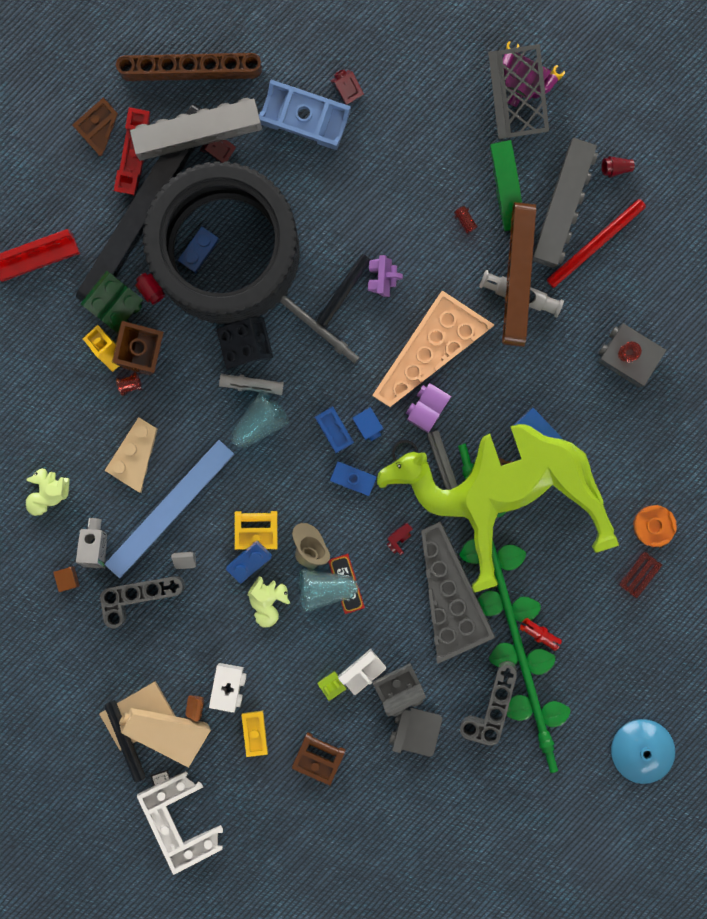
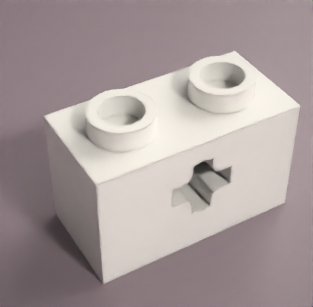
M223 663L217 665L209 708L235 712L236 707L241 706L243 695L239 694L240 686L245 685L247 675L243 673L244 667ZM227 683H231V688H234L230 693L227 692V688H224Z

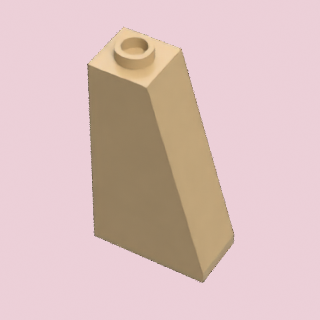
M131 708L128 713L125 712L119 722L122 734L188 768L211 731L209 725L205 722H196L191 719Z

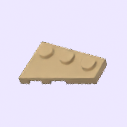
M138 417L105 471L139 493H142L157 428Z

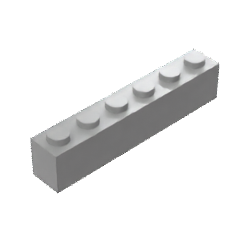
M243 98L238 103L220 104L217 108L211 110L205 108L198 110L195 114H180L175 119H160L151 125L141 124L136 126L135 129L130 130L136 156L141 161L260 131L262 126L255 99Z

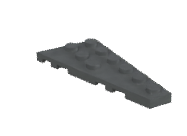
M442 522L421 530L437 664L495 638L493 630L476 594L471 588L472 586Z

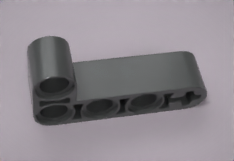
M172 576L105 589L100 595L105 625L109 628H117L123 625L127 616L125 609L127 604L181 594L185 589L184 580L179 576ZM173 580L175 584H179L176 592L174 588L164 590V586L172 584ZM151 584H155L158 587L157 595L149 593V586ZM130 588L137 590V597L135 599L128 596ZM109 591L116 594V601L114 603L107 599ZM113 612L120 616L119 623L111 621V614Z
M504 661L499 665L485 718L466 716L462 720L460 732L464 738L490 746L496 745L499 742L517 677V668L514 663ZM506 668H509L510 674L508 675L506 683L503 681V671H506ZM503 688L508 694L505 697H499L496 691ZM493 709H499L502 715L500 717H493L490 712ZM471 723L476 729L469 732L464 726ZM492 729L497 735L490 738L486 736L485 732Z

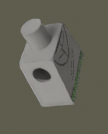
M89 518L88 529L80 530L76 563L83 567L105 569L107 534L101 530V519Z

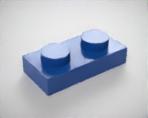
M201 226L178 259V262L196 274L220 239Z
M257 540L227 565L226 570L241 584L269 561L272 554Z

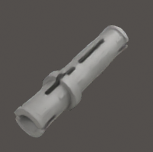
M222 373L219 381V387L282 395L284 382L248 378L241 374L240 376H233Z

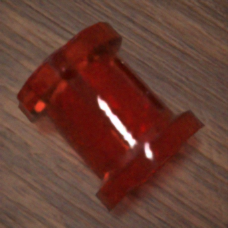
M627 342L620 347L618 357L623 362H633L640 357L641 347L636 342ZM632 349L633 353L631 355H627L626 351Z
M137 372L133 373V376L123 379L120 377L116 378L121 396L133 390H142V384Z

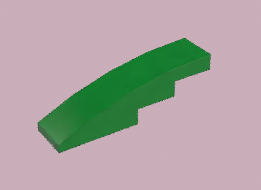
M508 140L490 144L494 166L493 173L497 187L496 194L504 232L511 231L514 202L522 203L512 142Z

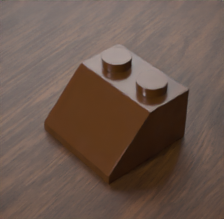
M121 321L112 363L134 372L146 375L153 374L164 332Z

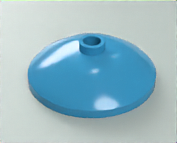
M637 719L626 723L617 731L611 745V756L616 769L626 779L635 783L647 784L658 781L669 772L675 759V745L671 735L663 726L651 720ZM645 751L650 752L647 758L643 757Z

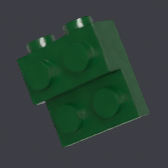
M106 271L81 302V305L114 331L118 332L121 321L129 322L128 318L132 313L136 314L140 311L143 299L110 272Z

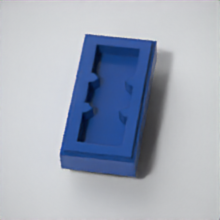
M334 407L315 416L335 453L354 443Z
M337 462L330 481L369 496L377 477Z

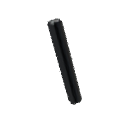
M361 254L317 319L321 326L326 327L365 271L371 260L368 256Z
M115 700L110 701L104 705L132 778L135 783L140 782L146 778L131 738L121 733L119 722L122 715Z

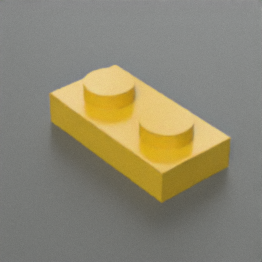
M263 711L242 713L246 757L268 755Z

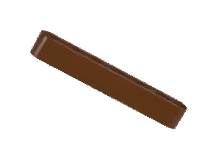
M255 53L124 55L116 61V69L122 79L126 81L253 79L259 77L262 73L260 57ZM210 63L216 65L212 70L206 69V66ZM230 63L236 64L234 69L226 68ZM250 63L257 64V67L254 69L247 68ZM188 64L195 65L192 70L185 69ZM126 65L132 66L129 71H122ZM146 65L153 66L149 71L143 70ZM166 65H174L171 70H164Z
M514 202L502 345L524 347L526 343L536 204Z

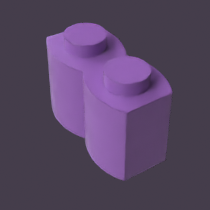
M430 383L427 387L422 386L417 394L420 398L416 405L412 403L406 412L409 415L407 421L429 433L451 397Z

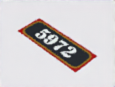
M346 554L330 559L328 562L344 613L347 614L365 608L349 555Z

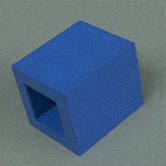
M371 407L352 418L364 440L370 439V441H373L381 436L380 431L383 430V427Z

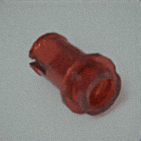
M464 205L454 213L456 215L455 219L458 218L466 234H468L478 226L469 214V208L466 209Z

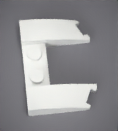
M186 771L137 794L140 805L173 875L222 850V846H218V833H223L221 825L183 842L166 807L203 788L202 783L199 781L197 784L190 781L186 777L188 774Z

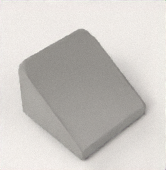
M179 552L171 555L175 569L196 567L194 552Z

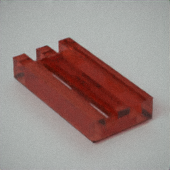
M643 552L619 586L635 598H638L662 564L649 556L648 553ZM645 559H647L648 562L629 587L626 586ZM654 564V567L651 569V571L648 573V575L645 577V579L634 592L633 589L636 587V585L639 583V581L642 579V577L645 575V573L648 571L651 565Z

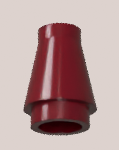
M612 156L603 159L601 164L602 174L609 178L633 172L635 167L633 159Z

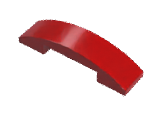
M130 107L128 109L125 126L127 131L120 169L117 170L115 180V192L130 195L136 194L144 160L140 161L136 156L130 130L135 129L136 126L141 124L149 125L150 111Z

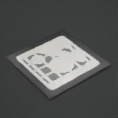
M168 770L150 775L153 786L170 779Z

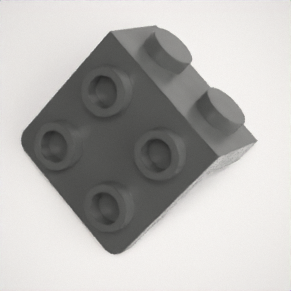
M410 663L372 682L383 703L387 716L400 715L404 709L410 706H418L426 698Z
M412 707L404 709L400 715L395 716L394 723L397 726L395 732H391L389 744L392 745V751L401 753V750L429 757L433 756L442 723L441 715Z

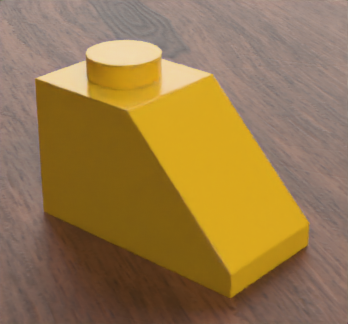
M97 325L83 340L96 357L113 372L116 368L120 367L112 363L116 343Z

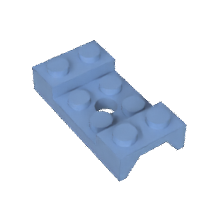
M270 80L268 95L259 118L263 126L275 130L282 129L317 141L319 145L337 150L351 112V106ZM302 109H307L310 115L308 118L302 119L298 116V112Z

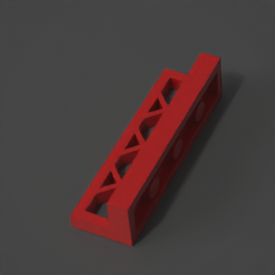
M66 229L0 253V281L12 279L80 254L73 233Z

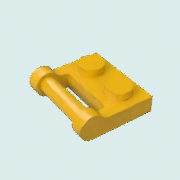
M235 511V549H247L257 540L266 549H278L277 511H271V513H242V511ZM242 522H271V528H242Z

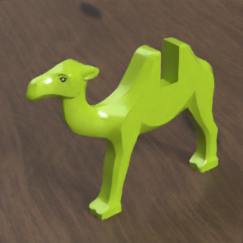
M517 424L510 427L521 456L520 460L501 466L489 433L480 441L471 474L464 482L451 490H442L435 484L427 462V455L422 452L407 453L391 465L380 470L377 476V485L380 488H384L388 484H411L418 501L430 513L469 519L474 529V541L480 565V574L471 587L475 593L498 585L494 575L495 569L492 560L493 526L497 514L528 505L540 497L552 485L583 508L593 520L597 531L596 540L592 545L595 553L619 546L617 537L614 535V529L606 514L602 496L592 476L586 453L573 443L543 435L529 425Z

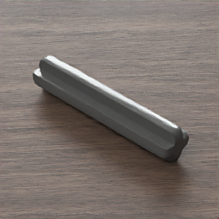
M438 430L428 433L427 437L445 489L451 490L458 485Z

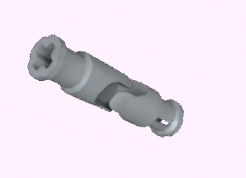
M485 270L479 288H488L495 291V294L505 297L507 278L504 276L500 278ZM487 280L493 281V282H495V283H497V284H496V285H495V284H492V283L488 282ZM530 287L535 297L529 303V307L538 311H547L554 314V317L557 318L564 300L553 299L547 293Z

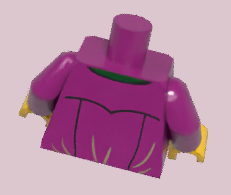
M510 41L507 43L506 49H511ZM505 54L503 56V64L511 69L518 58L512 54ZM525 56L522 57L529 65H533L534 61ZM519 61L513 72L520 78H523L530 68ZM536 63V65L533 67V68H535L537 71H538V63ZM558 65L552 71L542 66L545 94L565 74V71L562 74L556 73L555 70ZM504 68V76H506L509 71ZM531 70L524 81L534 88L539 82V75ZM511 73L505 80L506 87L511 91L520 82ZM522 82L515 94L520 98L522 96L527 98L532 89ZM539 85L536 90L541 93ZM534 92L529 100L531 98L538 99L541 96ZM514 95L508 101L514 107H517L520 102Z

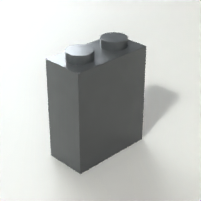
M624 323L619 327L615 326L608 336L611 340L607 345L603 344L599 350L598 355L600 357L597 362L637 387H643L665 354L666 349Z

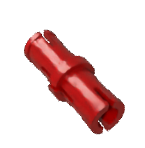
M528 618L522 621L527 626L521 624L520 630L534 637L536 642H542L553 651L559 648L554 643L561 645L562 640L549 633L547 628L538 626Z

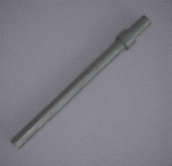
M282 296L280 303L335 347L334 350L337 353L343 354L354 364L359 360L360 357L351 351L343 340L339 341L288 297Z

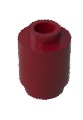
M143 273L136 279L135 287L145 300L152 305L157 304L166 296L152 273L148 275Z

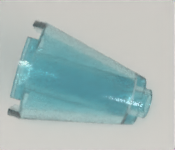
M261 391L258 393L231 432L233 436L231 440L237 447L240 448L242 446L246 448L290 423L287 420V414L275 400L272 402L267 399L270 395L266 392Z
M309 569L301 570L299 572V589H301L300 603L302 611L309 612L353 598L354 593L358 592L357 581L353 580L352 576Z

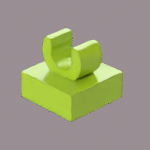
M333 671L317 682L329 701L347 689L338 679L336 671Z

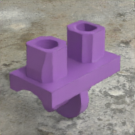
M379 255V259L369 261V270L371 273H378V280H369L368 291L383 297H390V287H396V280H402L403 274L397 273V266L392 265V259L387 258L386 255Z

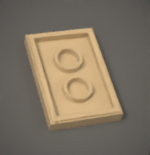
M156 681L117 703L122 716L125 712L128 713L131 708L175 716ZM104 710L99 714L121 751L107 712Z

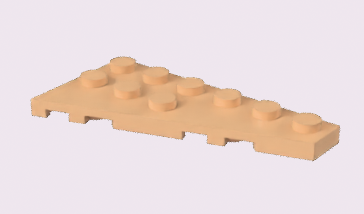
M441 291L372 396L388 407H391L490 330L494 324L444 291Z

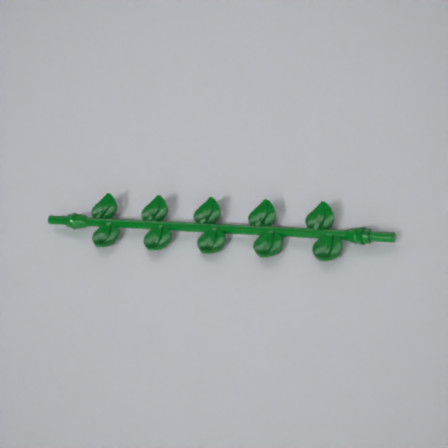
M462 444L458 448L463 463L462 475L466 480L472 472L474 463H471L466 444ZM506 512L498 513L496 518L503 516ZM471 539L464 545L459 555L466 562L479 564L475 541ZM493 541L492 560L499 593L485 591L480 595L478 601L486 616L497 615L504 608L514 645L510 643L498 644L490 654L489 660L497 667L504 661H510L514 664L519 661L529 698L524 695L513 696L506 715L511 719L522 721L530 718L532 713L534 714L539 731V748H541L542 753H545L550 773H555L558 771L553 753L555 743L549 731H547L546 725L558 727L565 723L570 715V708L558 701H550L541 710L531 673L541 675L548 672L555 663V655L544 649H534L526 658L516 620L522 622L526 618L533 620L539 613L541 605L529 597H519L511 605L502 569L513 570L518 568L525 560L526 552L517 546L505 545L497 553Z

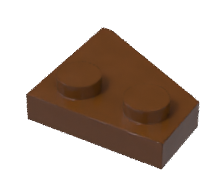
M103 97L72 126L94 151L102 157L118 113Z

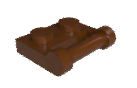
M307 732L291 769L331 786L346 749L334 747L312 737L313 734ZM308 745L334 755V761L332 762L308 751Z

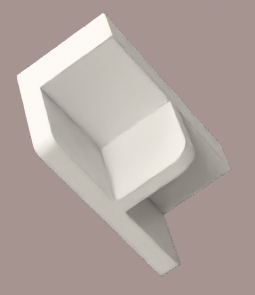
M369 649L338 676V679L356 695L368 684H372V681L386 670V666L372 649Z

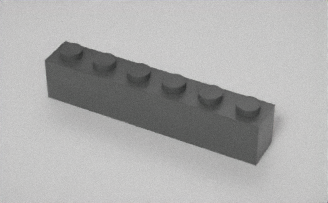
M572 138L569 143L533 252V262L554 269L558 263L562 264L566 253L563 251L564 245L569 243L572 232L569 231L570 226L575 224L579 212H576L577 205L582 204L585 193L582 192L584 184L588 185L592 173L588 171L590 165L594 166L598 153L595 152L597 145L576 138Z

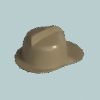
M300 523L293 528L292 536L296 545L295 557L299 564L307 567L309 571L314 570L319 565L327 564L330 560V554L319 531L308 523Z

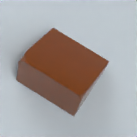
M74 566L53 572L59 592L80 586Z
M188 696L185 713L188 718L196 722L201 719L204 697Z

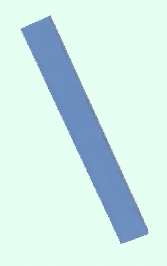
M218 440L104 565L116 576L122 578L235 454Z

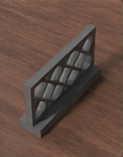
M540 44L488 52L498 139L549 132ZM536 49L537 59L531 66L522 57L527 51ZM517 52H523L520 55V57L517 54H515ZM512 54L518 58L511 69L503 64L502 55ZM519 61L530 68L523 78H520L513 72ZM537 62H538V71H537L535 68H533V67L536 65ZM504 68L509 71L506 76H504ZM531 70L539 75V82L534 88L524 81ZM510 73L520 80L513 91L506 87L505 80ZM522 82L532 89L525 100L515 94ZM539 85L541 93L536 90ZM506 90H508L511 93L508 98ZM534 92L541 96L542 103L537 109L527 103ZM513 95L523 102L515 113L508 108V101ZM525 104L535 111L527 122L517 115ZM541 107L543 108V115L538 112ZM509 112L513 114L511 119H509ZM536 113L544 118L545 128L535 129L529 124ZM515 117L525 123L520 132L511 133L510 123ZM527 126L532 129V130L524 131V129H525Z

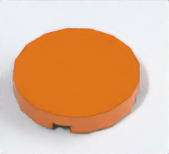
M659 505L647 506L641 509L633 523L637 539L651 547H661L668 544L677 530L676 519L673 513Z

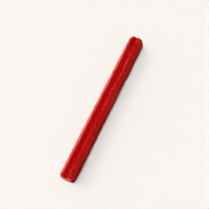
M641 199L634 202L547 279L548 284L555 288L646 208L645 203Z

